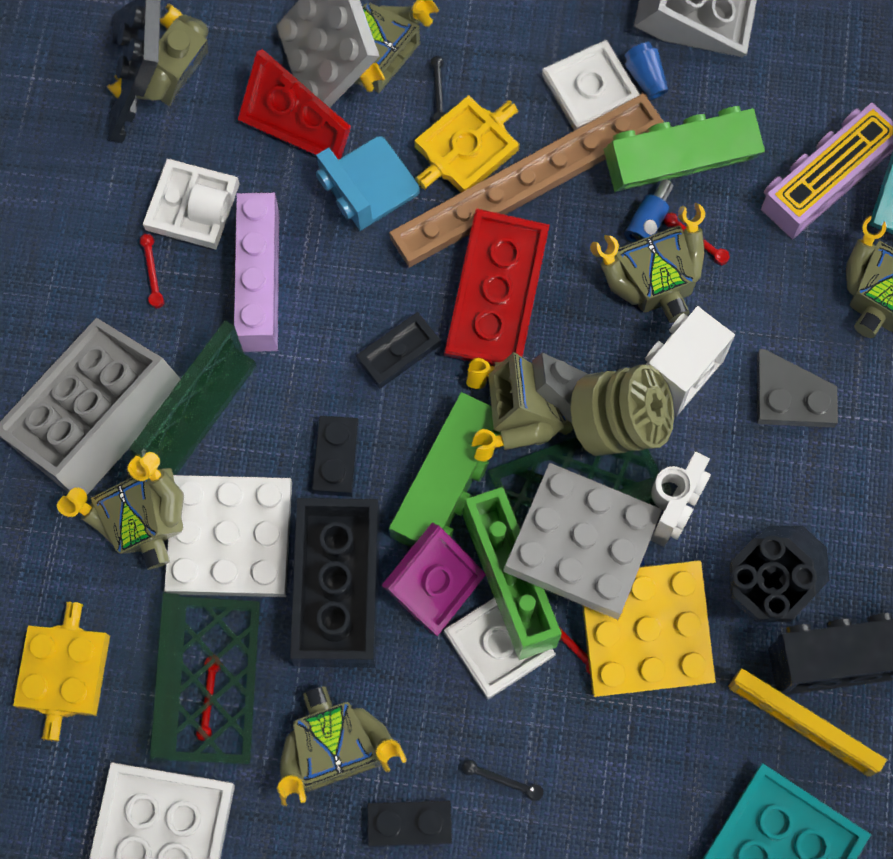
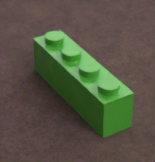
M734 106L719 111L718 117L706 119L705 114H699L684 119L683 125L671 127L670 122H664L649 127L648 133L636 135L635 130H629L614 135L613 141L604 148L614 191L618 192L660 182L664 179L669 180L755 159L764 153L765 149L754 108L741 111L740 106Z
M463 392L460 393L389 527L392 539L412 548L431 523L439 525L452 537L454 529L449 526L455 514L463 515L465 499L472 496L467 493L473 480L480 482L489 464V461H478L474 458L476 449L481 446H471L474 435L482 429L492 431L495 436L501 435V432L494 430L492 406Z
M501 487L465 499L463 518L518 659L522 660L557 648L562 633L544 589L503 572L520 533V528L504 488Z

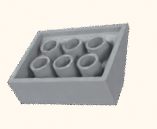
M639 0L634 27L665 42L743 57L747 55L757 0Z
M96 318L0 421V438L67 492L72 488H82L88 494L182 390L185 383L162 357Z

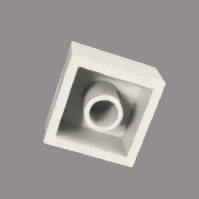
M698 306L689 316L685 313L681 314L670 328L669 332L672 334L666 343L663 344L658 341L645 358L647 361L646 365H652L659 370L668 383L676 417L724 362L735 336L733 332Z

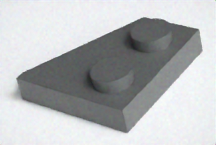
M759 349L757 353V424L835 428L838 424L837 386L766 349Z
M541 353L532 361L536 392L547 402L556 406L561 414L572 423V392L577 381L583 376L588 375V373L570 366L562 360Z

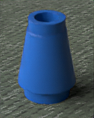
M651 42L641 43L625 53L624 57L627 61L625 67L649 100L661 97L669 91L658 49L653 48Z

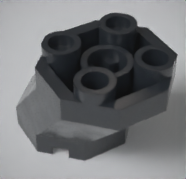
M768 526L756 538H753L730 562L731 600L755 622H791L829 581L827 547L804 526Z

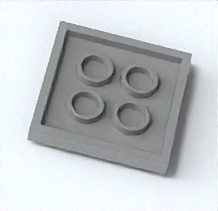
M298 0L276 25L293 76L329 108L380 57L360 0Z
M549 463L503 572L618 620L662 509Z

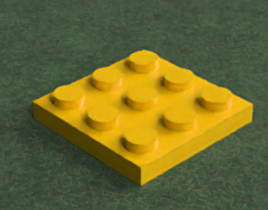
M701 561L639 567L618 620L582 605L592 694L594 697L716 683Z

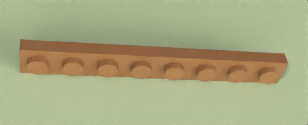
M643 93L390 232V239L410 268L470 235L476 208L506 215L606 159L604 148L613 141L614 135L629 130H635L636 135L648 133L649 127L664 121Z

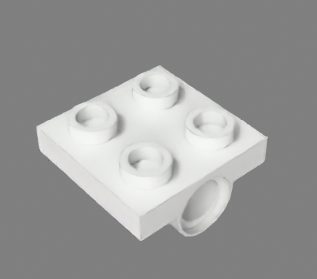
M167 159L143 222L145 230L216 249L240 184L238 177Z
M695 451L686 470L675 466L667 467L657 475L651 491L652 499L659 508L664 510V513L651 538L652 542L665 547L670 537L678 540L693 511V508L687 506V503L693 506L696 505L711 476L710 473L704 471L710 458ZM671 482L678 486L672 497L664 493L661 487L662 484Z

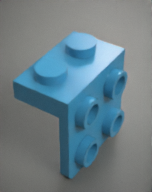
M383 137L372 139L339 160L330 148L316 155L319 170L316 171L318 180L326 191L331 189L337 198L336 203L341 213L347 220L351 218L360 231L412 200L420 192L416 180Z

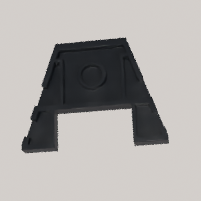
M133 0L114 13L112 43L123 46V56L119 57L116 77L122 80L121 95L109 111L108 141L124 142L127 135L126 131H124L125 121L133 122L136 115L137 96L144 97L158 65L161 0Z

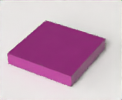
M431 523L381 586L430 633L438 636L485 577V572L439 525Z

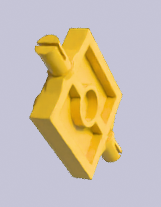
M468 95L415 139V148L430 163L427 169L415 177L418 185H421V188L426 190L434 181L442 177L450 181L462 193L491 175L519 151V143L506 132L503 125L514 114L518 113L515 104L507 100L506 103L492 113L479 106Z
M66 602L63 625L51 628L28 626L13 706L19 709L37 710L46 715L43 736L41 738L43 740H60L59 736L63 717L76 714L97 716L110 636L106 633L85 631L79 628L83 607L81 603Z

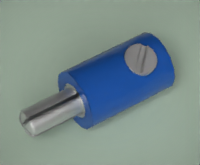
M662 180L654 195L644 196L624 233L631 243L653 236L658 231L669 211V205L665 201L673 188L671 181Z

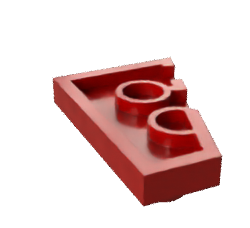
M263 49L256 52L238 120L315 155L330 148L338 160L341 159L351 126Z

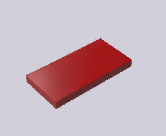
M475 209L444 356L470 362L475 358H481L486 360L490 366H495V362H503L513 352L523 357L549 224Z

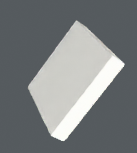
M607 40L542 69L544 80L574 131L640 95Z
M495 598L444 629L448 640L487 700L556 655L554 650L551 649L519 660Z

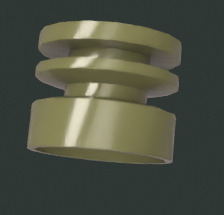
M638 365L632 368H621L617 372L604 371L585 375L577 381L572 392V424L576 436L584 449L594 456L625 453L627 450L640 451L661 448L669 440L674 423L673 398L668 383L659 370L652 365Z

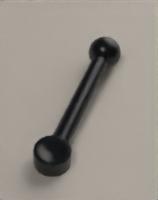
M437 55L433 56L430 60V66L434 69L436 113L433 115L434 124L445 115L443 112L441 68L444 66V60L441 56Z
M467 759L462 763L461 769L465 775L471 776L476 774L526 793L531 801H539L543 797V788L538 784L525 785L481 768L471 759Z

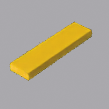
M743 668L734 676L728 686L730 690L867 777L879 773L887 761L886 758Z

